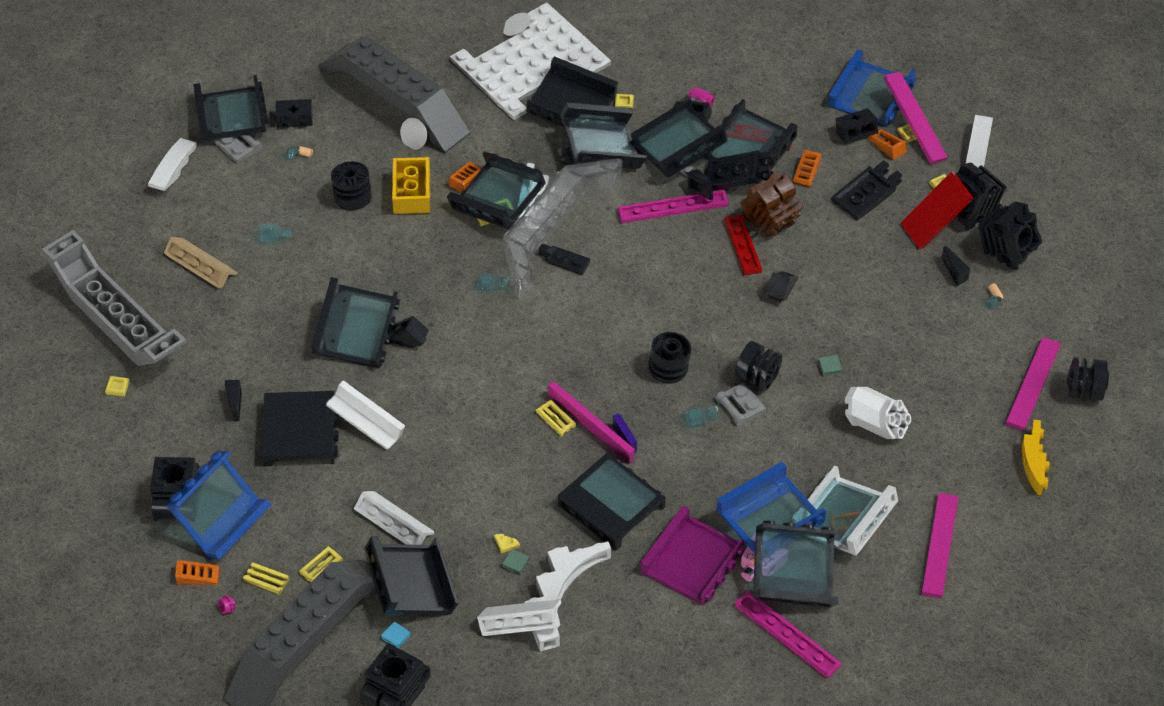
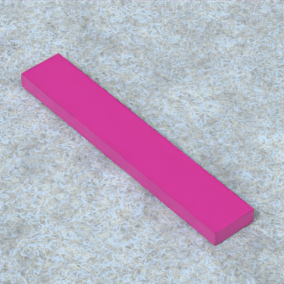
M901 72L885 75L884 81L930 165L947 160L948 157Z
M725 190L713 191V200H709L699 194L620 206L618 207V213L623 224L729 206V201Z
M1042 337L1006 421L1007 426L1025 431L1061 343Z
M551 382L548 385V396L626 462L630 464L634 461L635 449L558 384Z
M938 493L922 595L942 599L958 496Z
M747 591L734 603L736 608L827 679L842 666L840 661L763 601L753 600V594L750 591Z

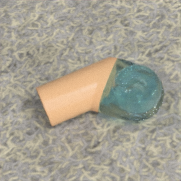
M302 146L289 147L286 150V158L293 160L296 154L309 158L313 154V149Z
M991 284L988 287L991 297L990 299L987 298V303L989 307L995 308L1003 300V295L997 284Z

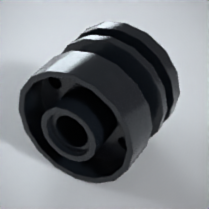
M355 161L343 162L333 168L331 182L334 201L337 206L347 210H357L365 207L372 199L368 168L364 164Z
M664 332L657 335L652 341L648 362V370L651 376L660 382L671 384L685 378L691 357V344L689 340L676 332Z
M750 341L739 356L735 368V377L744 382H750L753 379V386H759L760 389L765 391L769 389L776 379L783 356L779 352L774 353L772 349H768L764 353L765 348L763 345Z
M1073 357L1067 377L1069 397L1074 398L1078 389V397L1082 399L1085 390H1088L1090 400L1103 401L1109 382L1107 360L1094 359L1091 367H1088L1086 358L1082 359L1081 366H1079V358Z

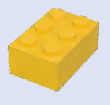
M429 157L393 158L392 200L394 214L430 213Z

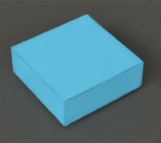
M394 621L381 635V639L399 648L411 634Z

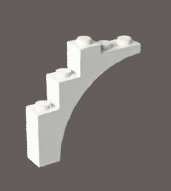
M609 542L596 543L593 546L583 549L579 548L573 552H569L567 546L548 551V563L552 572H545L536 576V587L540 597L531 598L524 603L561 600L572 581L583 571L611 558ZM558 628L532 631L540 652L560 646Z

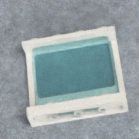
M834 466L825 475L820 485L816 486L814 492L807 500L817 511L823 507L826 509L825 522L820 527H815L814 529L832 527L833 531H840V536L834 538V548L857 556L896 505L898 497L896 487L890 485L882 493L840 478L839 469L837 466ZM803 506L794 514L792 523L796 524L810 515ZM805 536L826 544V539L823 537Z

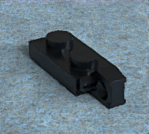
M541 244L538 249L539 255L545 257L549 264L580 275L584 274L590 264V258L556 246L551 247Z

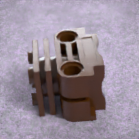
M778 171L771 175L767 181L751 187L747 192V197L740 203L744 208L742 214L749 222L754 224L755 228L763 224L759 230L761 233L767 230L764 234L766 238L770 235L774 237L781 232V228L785 226L789 228L795 224V219L801 215L800 212L804 205L800 204L796 207L800 201L799 198L791 201L796 195L795 186L785 173L781 176Z

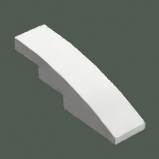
M975 115L966 163L972 162L976 167L980 165L984 167L993 121L992 117Z
M180 138L156 168L148 183V187L165 191L179 178L181 169L188 163L189 155L195 151L197 142Z

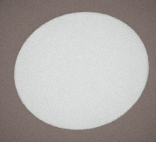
M518 13L510 17L505 23L503 33L508 36L521 33L530 23L531 18L529 14Z
M408 118L403 122L400 130L403 143L414 150L422 148L427 140L425 125L417 118Z

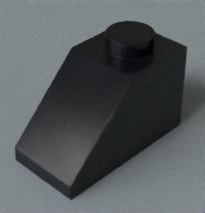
M784 271L773 272L766 294L771 295V299L780 302L782 299H787L799 277Z
M411 316L395 323L394 328L390 327V342L409 348L421 346L426 341L429 329L417 318Z

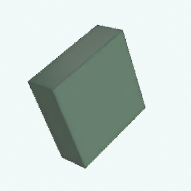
M838 355L820 357L818 359L823 376L842 373Z
M511 549L502 563V568L520 575L529 562V556Z

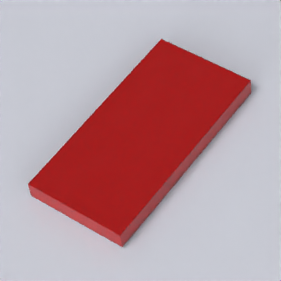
M951 171L901 224L917 247L923 249L961 212L973 197L957 175Z

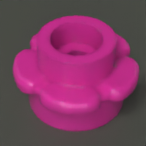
M223 595V598L218 599V606L222 614L233 613L236 604L232 597Z

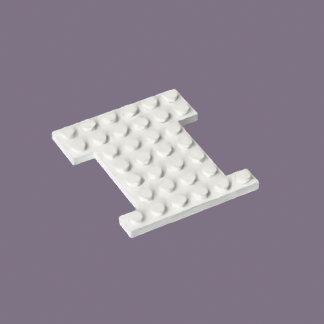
M548 3L527 13L531 20L526 30L480 56L474 58L465 49L450 56V60L513 120L528 113L526 112L527 107L520 100L537 91L550 69L551 60L554 56L595 73L611 65V60Z

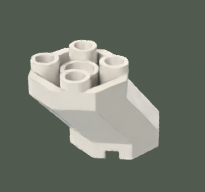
M851 387L845 397V404H848V409H845V415L852 426H860L885 439H902L908 425L911 423V415L908 413L902 400H894L869 387Z

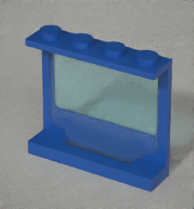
M857 49L830 92L828 106L848 114L868 108L877 117L878 124L887 127L890 122L893 123L895 120L896 111H900L884 81L885 75L893 74L894 72L863 62L864 51ZM915 69L911 70L908 77L903 76L909 88H913L917 81Z
M216 451L210 456L211 460L199 467L197 474L193 478L188 479L183 484L184 487L170 497L171 501L166 505L209 559H220L271 506L267 499L257 498L227 460V457L231 454L230 451Z
M783 462L778 463L717 499V512L754 554L756 526L762 524L763 521H775L777 525L794 523L796 527L813 525L814 528L820 527L825 522L826 509L823 507L817 511L786 477L787 466ZM764 531L762 559L773 555L776 550L788 546L793 540L804 535Z

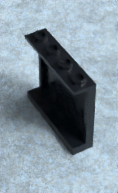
M554 56L551 60L550 69L533 98L527 100L526 112L564 128L560 113L567 102L610 106L617 94L618 82ZM577 132L582 136L592 137L593 133Z
M334 391L264 393L263 467L271 466V460L331 458V464H334V457H338V445L335 446V441H339L338 430H335V426H339V415L326 406L327 402L335 395Z
M379 536L370 537L364 550L384 615H450L453 613L458 605V596L455 594L453 580L450 578L448 565L444 560L442 547L437 537L433 539L430 545L381 544Z

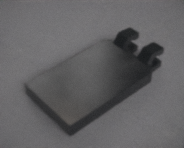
M757 150L709 159L706 177L713 183V191L758 183L761 179L767 181L774 174L770 166L776 164V158L772 157V151L760 153Z
M883 160L874 169L870 166L834 194L831 200L858 221L896 191V186L902 182V179H900L902 174L899 171H895L886 179L884 175L889 172L887 169L889 164Z

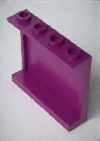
M682 506L641 561L640 572L704 605L707 600H712L715 588L724 583L725 574L734 569L736 565L735 560L738 556L742 557L746 546L742 539L737 541L690 517V509Z

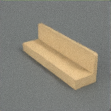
M171 237L163 253L217 288L224 286L229 275H236L238 273L184 238Z

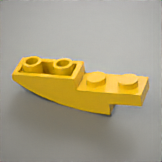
M1033 419L1031 435L1024 434L1022 460L1025 473L1037 495H1042L1043 489H1047L1048 477H1045V473L1049 471L1050 461H1046L1047 453L1042 452L1043 444H1039L1044 436L1041 420Z

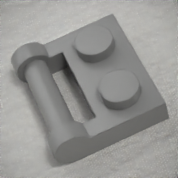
M237 124L231 131L243 130L244 128ZM249 134L240 136L251 146L249 148L242 144L235 136L216 139L215 144L237 164L263 147L259 141H255Z
M744 382L726 392H719L715 396V400L725 407L734 418L737 426L766 412L765 406ZM731 398L744 414H740L728 399Z

